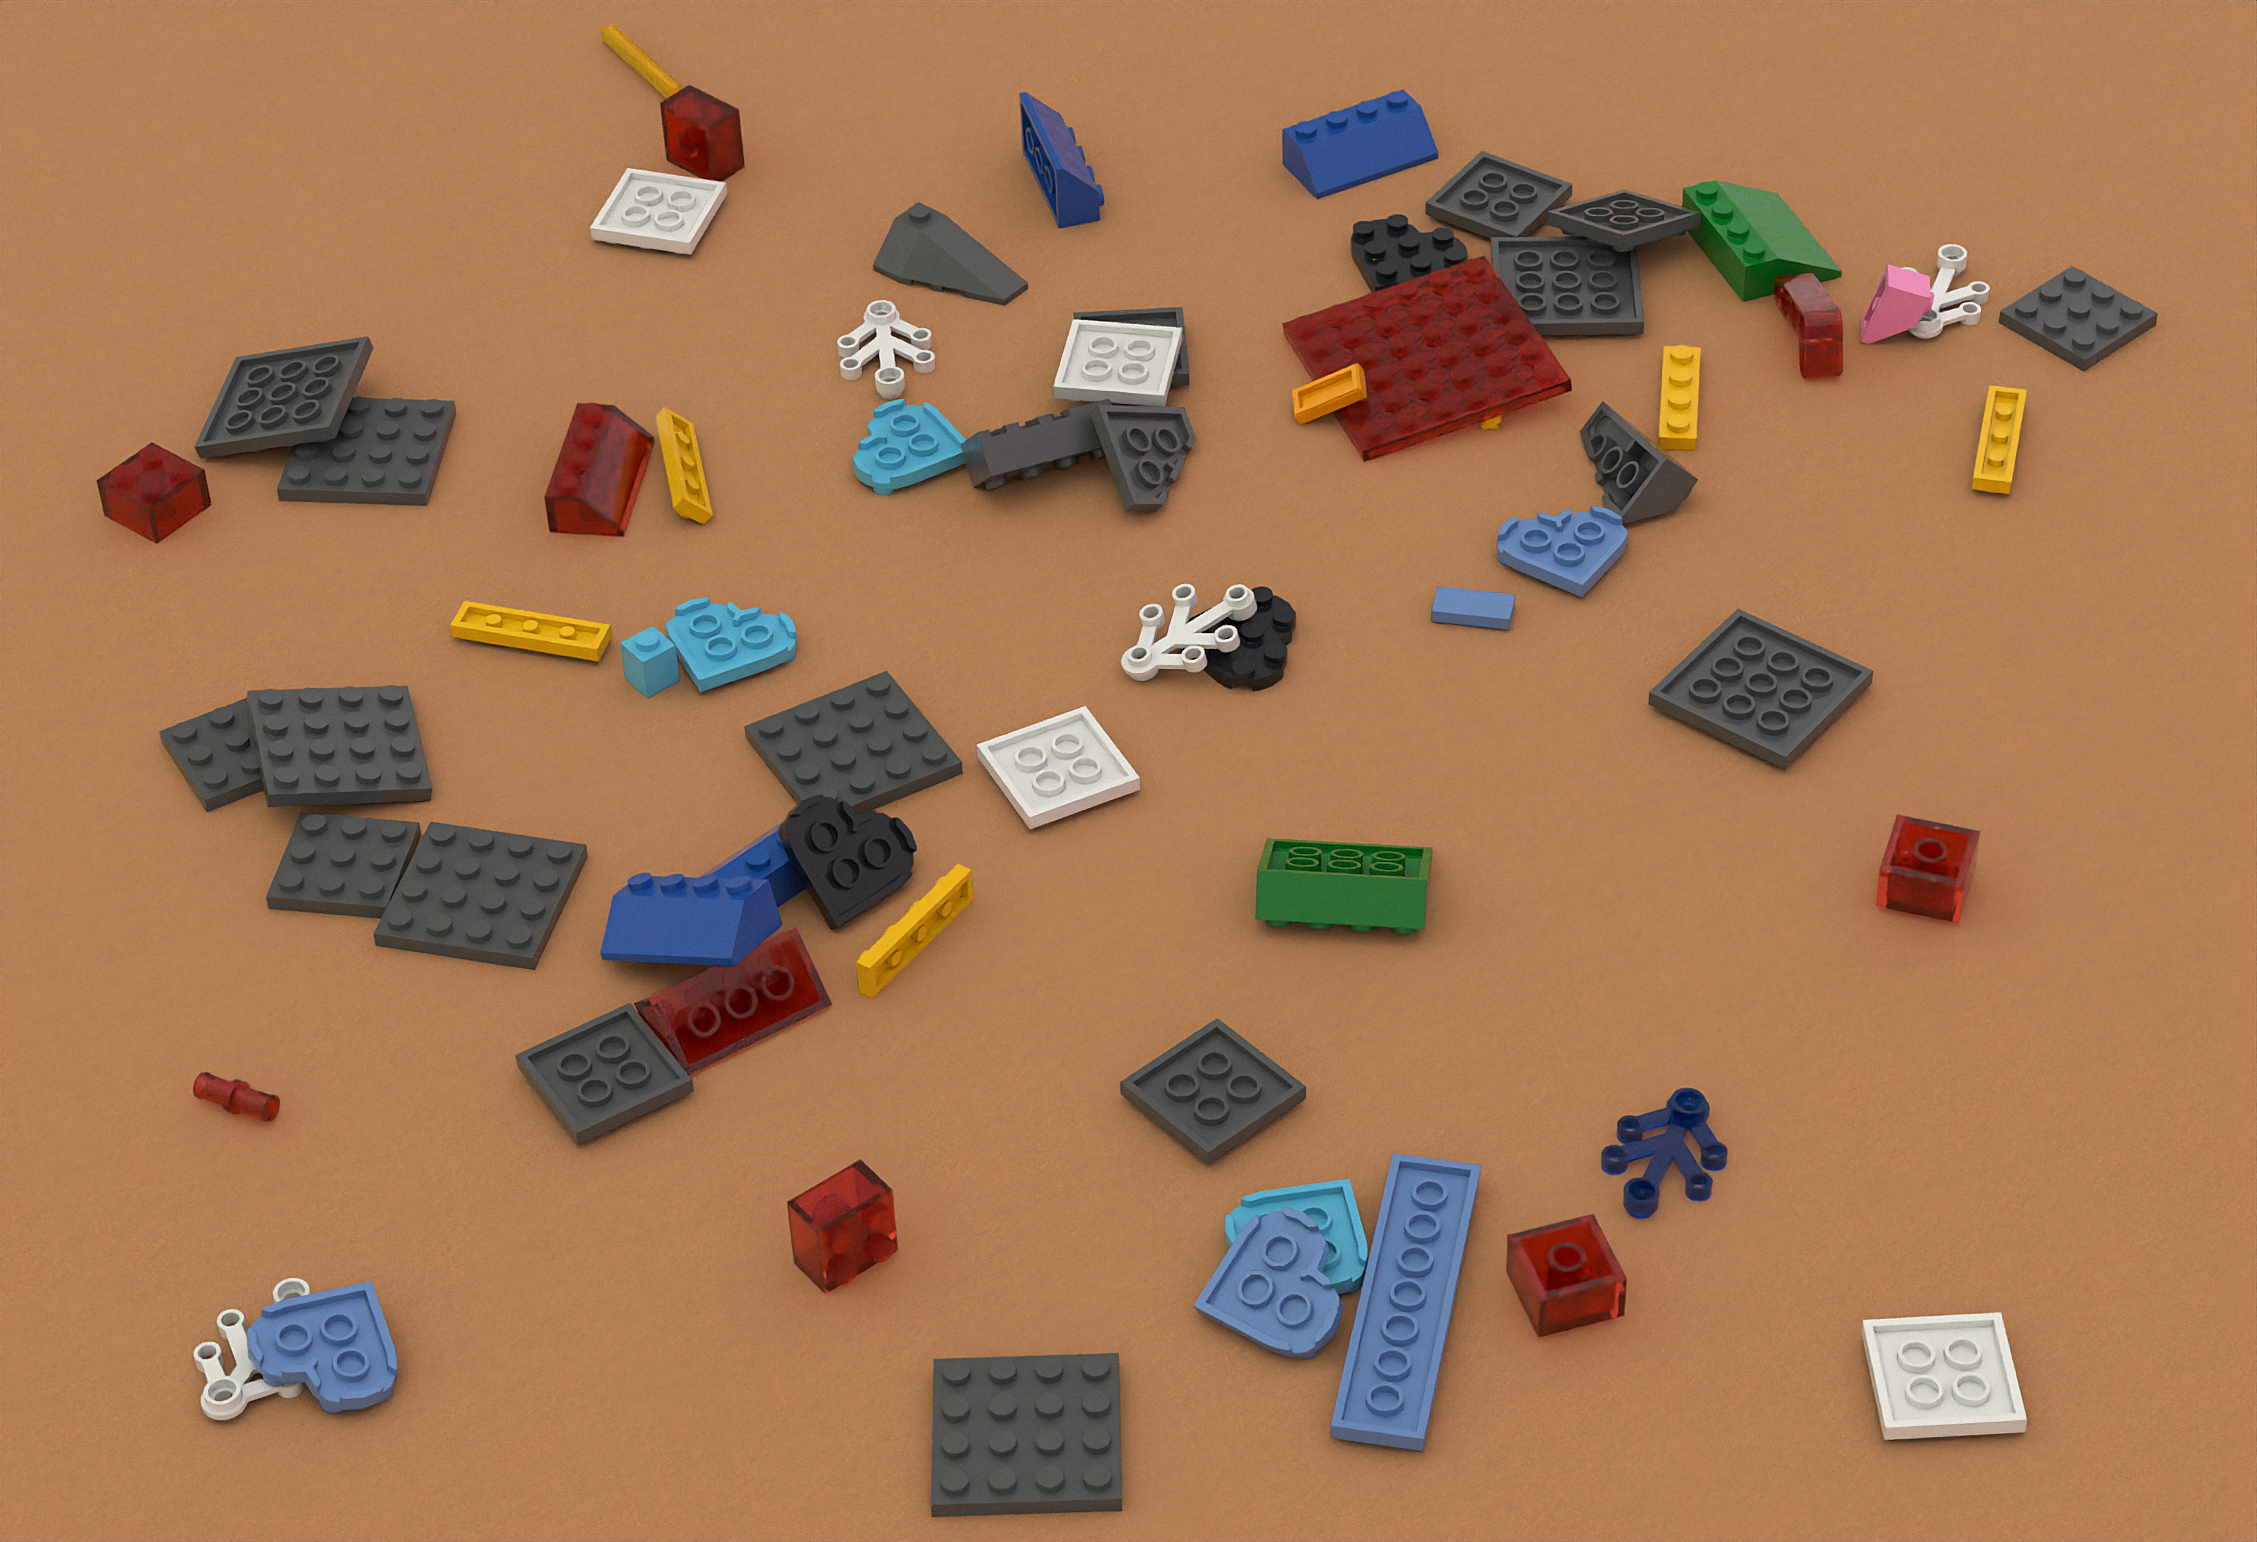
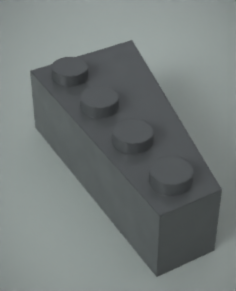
M1106 399L1070 408L1060 412V415L1056 417L1054 414L1039 416L1025 422V425L1021 427L1016 422L1004 425L1002 428L991 432L989 429L977 432L960 444L973 487L985 485L987 490H992L1009 484L1007 480L1009 477L1021 475L1022 480H1027L1044 474L1042 468L1054 464L1057 470H1062L1079 464L1077 458L1090 454L1092 460L1106 457L1090 412L1098 405H1111L1110 400Z

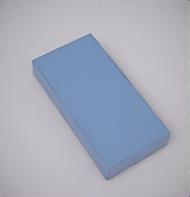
M1438 586L1432 608L1431 622L1510 630L1515 607V594Z

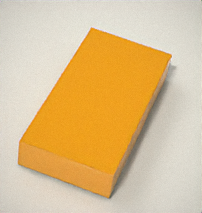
M1359 363L1292 390L1294 417L1300 425L1367 398L1364 370Z

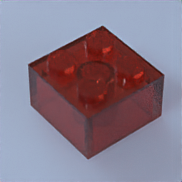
M691 85L684 87L660 103L666 161L701 179L723 182L745 167L738 108Z
M153 442L96 480L104 516L156 544L212 505L205 469Z
M1897 814L1879 870L1876 907L1960 923L1976 869L1980 831Z
M861 1159L787 1202L794 1264L824 1294L849 1283L857 1275L877 1263L886 1261L892 1254L898 1251L893 1190Z
M1594 1213L1507 1235L1506 1272L1538 1338L1625 1316L1627 1278Z

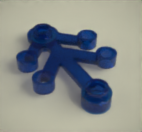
M1693 1088L1678 1089L1668 1099L1666 1108L1639 1116L1627 1115L1618 1120L1617 1139L1625 1145H1610L1602 1150V1170L1610 1175H1620L1627 1170L1628 1162L1653 1155L1643 1177L1633 1178L1624 1186L1623 1206L1632 1217L1645 1219L1657 1210L1660 1195L1659 1186L1672 1160H1674L1686 1180V1196L1698 1202L1710 1198L1713 1180L1709 1174L1702 1171L1683 1139L1689 1130L1701 1147L1700 1163L1709 1171H1720L1727 1165L1728 1149L1723 1143L1717 1141L1706 1123L1710 1114V1106L1700 1091ZM1669 1125L1665 1133L1643 1139L1644 1131ZM1694 1185H1701V1186H1704V1187H1700V1188H1699V1187H1695Z

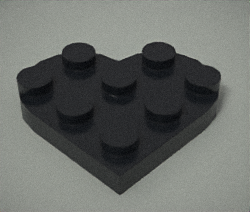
M1401 214L1391 215L1387 219H1377L1369 222L1359 221L1353 225V234L1350 238L1352 259L1375 299L1448 284L1456 281L1458 273L1468 266L1467 248L1458 238L1454 237V232L1449 228L1440 227L1433 232L1420 233L1413 225L1408 224V218Z
M1259 586L1252 589L1257 604V610L1252 617L1242 621L1226 617L1202 632L1215 633L1219 627L1231 625L1237 629L1240 645L1235 650L1222 652L1219 649H1204L1207 665L1203 670L1216 682L1228 689H1232V684L1240 686L1252 685L1253 691H1260L1272 687L1282 680L1284 676V669L1288 664V650L1286 646L1291 643L1292 633L1296 628V612L1289 602L1273 595L1272 590L1267 587ZM1204 611V612H1202V613H1200V614H1198V615H1196V616H1194V617H1192V618H1189L1188 622H1190V621H1192L1193 619L1197 618L1198 616H1200L1201 614L1205 613L1206 611Z
M819 794L799 802L788 812L785 821L779 826V837L782 840L787 857L831 930L840 927L900 888L913 874L910 871L914 864L913 853L917 851V846L912 832L898 817L891 818L884 813H876L874 810L858 815L847 802H838L831 797H823V795Z

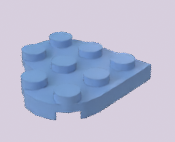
M1590 506V512H1576L1574 514H1571L1570 508L1558 516L1537 513V519H1524L1518 521V516H1514L1504 522L1498 531L1497 560L1502 565L1510 566L1519 572L1583 597L1623 555L1627 548L1628 531L1622 525L1623 518L1610 509L1598 506Z
M1283 1207V1211L1271 1212L1261 1218L1259 1215H1256L1245 1225L1193 1306L1197 1313L1273 1353L1307 1360L1313 1358L1319 1349L1323 1348L1336 1334L1344 1307L1332 1282L1322 1274L1327 1262L1329 1246L1317 1223L1303 1211Z
M372 1281L278 1301L264 1307L261 1316L247 1330L248 1358L254 1368L262 1374L264 1382L274 1387L285 1384L306 1383L312 1395L320 1400L321 1407L327 1412L337 1413L342 1410L364 1409L376 1403L389 1400L393 1394V1386L397 1378V1355Z

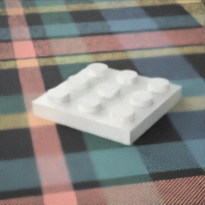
M627 168L591 225V239L605 241L610 244L618 243L638 246L643 249L651 248L671 251L676 254L691 255L727 196L726 183Z
M1073 319L1053 385L1054 398L1093 402L1109 399L1111 404L1165 407L1182 343V328Z
M1086 706L976 745L977 757L1029 829L1140 790V777Z
M2001 1312L1862 1320L1861 1334L1884 1440L2021 1433L2026 1431L2027 1417Z

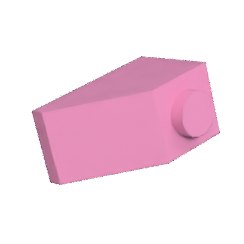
M1888 264L1861 319V343L1871 344L1917 327L1923 313L1928 314L1933 305L1934 293L1930 292V276Z

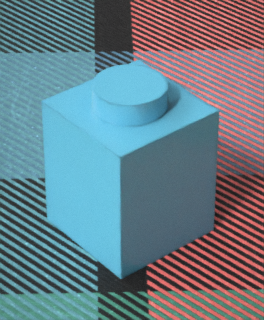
M654 626L620 642L625 679L646 698L680 681L676 646Z

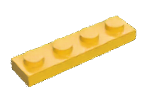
M1686 345L1664 346L1658 446L1662 449L1696 451L1701 347H1689Z
M1989 385L1973 474L1972 490L2010 494L2027 390Z
M664 407L655 418L673 508L683 518H691L704 525L713 514L694 424Z
M470 601L463 602L450 624L451 635L454 638L598 662L612 638L610 624Z
M957 864L946 876L939 878L935 886L921 900L914 902L909 911L895 925L889 926L884 935L870 949L861 953L856 961L860 993L873 999L974 900L971 869Z

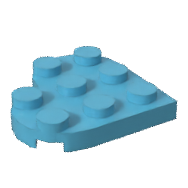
M898 399L886 402L873 411L874 417L867 424L868 437L858 443L859 450L852 458L853 470L857 478L867 486L873 487V491L876 494L889 495L895 489L922 482L925 479L965 464L966 461L960 444L966 441V439L938 409L929 403L923 402V407L917 405H905V399Z
M709 597L689 600L675 608V616L669 623L666 622L667 638L675 644L677 658L700 692L754 675L779 664L792 662L796 658V629L793 620L783 612L779 613V617L773 614H761V608L758 607L740 610L732 602L728 601L727 606L711 604Z
M1350 1179L1260 1191L1244 1196L1241 1199V1205L1234 1209L1230 1215L1227 1213L1225 1217V1243L1228 1249H1230L1240 1231L1254 1216L1259 1215L1261 1218L1271 1212H1281L1283 1207L1303 1211L1317 1223L1329 1246V1254L1322 1274L1330 1279L1337 1294L1354 1293L1362 1288L1363 1277L1367 1268V1241Z

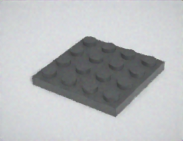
M1583 236L1491 237L1495 321L1498 329L1506 327L1510 330V337L1525 335L1553 337L1557 335L1592 336L1618 334L1626 336L1630 334H1644V315L1636 246H1634L1632 251L1621 252L1613 250V246L1606 243H1590L1587 241V237Z
M369 337L236 357L194 447L200 459L209 457L222 458L230 454L242 452L255 453L263 449L282 446L288 448L302 443L326 442L330 439H335L374 349Z
M352 398L335 439H330L326 442L302 443L291 447L277 487L279 501L427 506L455 419V401L438 399Z
M1737 609L1649 692L1648 704L1786 769L1872 684L1873 670Z
M887 671L744 726L746 739L796 804L820 794L823 797H831L838 802H847L860 815L963 774L962 761Z
M348 686L344 688L247 691V708L267 807L431 801L432 786L408 686Z
M430 822L374 932L375 945L535 970L588 858L586 844Z
M1119 1353L934 1359L932 1517L1122 1511Z

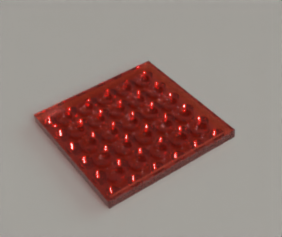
M1485 255L1282 323L1284 336L1313 381L1356 363H1359L1364 370L1367 398L1333 411V414L1364 462L1572 391L1570 377Z

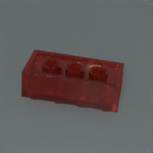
M577 403L544 496L550 533L624 537L655 444V438L615 405Z
M794 927L764 940L735 966H709L635 1002L634 1005L639 1015L686 1073L690 1075L832 1005V1002L797 927Z

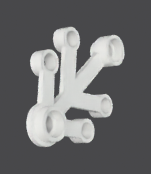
M1948 244L1938 250L1937 267L1940 271L1932 289H1930V292L1934 293L1932 308L1928 314L1923 313L1917 327L1908 330L1917 338L1930 339L1943 331V326L1958 321L1964 325H1975L1980 321V304H1985L1989 300L1990 287L1987 283L1974 281L1966 287L1948 292L1953 278L1960 275L1966 268L1967 251L1962 246ZM1903 267V269L1918 273V271L1913 268ZM1964 302L1959 308L1939 312L1941 308Z
M878 300L867 306L862 325L850 334L841 336L837 340L838 354L844 358L840 361V374L845 380L859 379L863 374L862 366L879 354L881 368L875 373L876 390L885 399H895L901 396L902 391L905 389L904 371L895 366L894 353L913 361L916 372H932L936 367L935 354L929 351L932 347V333L926 328H918L901 320L900 314L892 302ZM891 331L910 338V344L891 336ZM876 332L877 337L860 349L859 343Z
M1181 584L1175 587L1172 591L1175 609L1167 636L1156 643L1157 631L1164 625L1165 616L1162 607L1158 604L1144 606L1139 613L1143 627L1138 644L1128 649L1121 659L1124 672L1136 681H1146L1153 678L1159 669H1186L1189 672H1199L1207 665L1204 649H1219L1222 652L1235 650L1240 645V639L1234 626H1221L1215 633L1202 632L1226 617L1237 621L1252 617L1257 610L1252 590L1241 584L1233 585L1227 589L1223 602L1188 622L1191 610L1198 602L1195 588L1190 584ZM1176 648H1184L1182 654H1168Z
M299 1278L285 1279L278 1283L273 1290L275 1303L310 1294L308 1284ZM236 1309L225 1310L217 1317L219 1334L223 1339L228 1340L237 1364L230 1376H225L222 1369L224 1360L221 1348L217 1343H201L193 1352L196 1367L200 1372L205 1373L208 1382L201 1396L202 1410L208 1417L215 1420H228L238 1416L244 1411L247 1403L274 1393L283 1398H292L299 1395L304 1388L303 1383L274 1387L266 1384L263 1379L249 1382L253 1375L259 1372L248 1358L247 1336L245 1334L247 1327L243 1313ZM231 1323H237V1324H235V1325H233V1326H227L228 1324H231ZM207 1356H213L210 1359H203Z

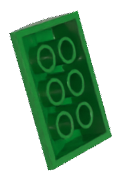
M1717 180L1701 182L1697 185L1683 188L1682 207L1701 212V226L1687 230V232L1742 302L1841 277L1842 271L1778 193Z
M1267 838L1257 869L1255 920H1265V924L1275 927L1288 926L1290 922H1306L1308 927L1314 929H1328L1332 927V924L1349 925L1351 930L1362 932L1372 931L1375 926L1391 927V931L1400 934H1412L1417 929H1425L1432 847Z

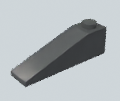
M920 202L894 219L873 263L874 271L901 284L911 286L914 281L931 284V290L943 292L945 288L963 291L966 298L1004 306L1028 289V283L949 217Z
M1603 401L1580 430L1588 457L1595 463L1597 469L1595 474L1596 482L1603 487L1605 493L1602 496L1603 503L1608 509L1623 518L1622 522L1625 524L1675 511L1681 502L1690 495L1693 486L1698 481L1684 466Z

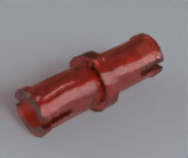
M202 1072L197 1076L193 1085V1094L196 1098L223 1106L226 1112L231 1114L242 1112L268 1122L274 1120L280 1109V1099L277 1095L250 1088L246 1081L240 1079L230 1081L212 1075L209 1072Z

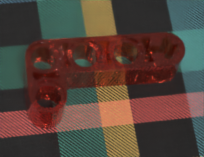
M1812 272L1775 276L1774 296L1776 305L1799 337V367L1802 378L1841 376L1843 370V321L1839 307Z

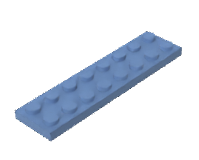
M1392 1154L1332 1417L1331 1438L1424 1451L1481 1178V1165Z

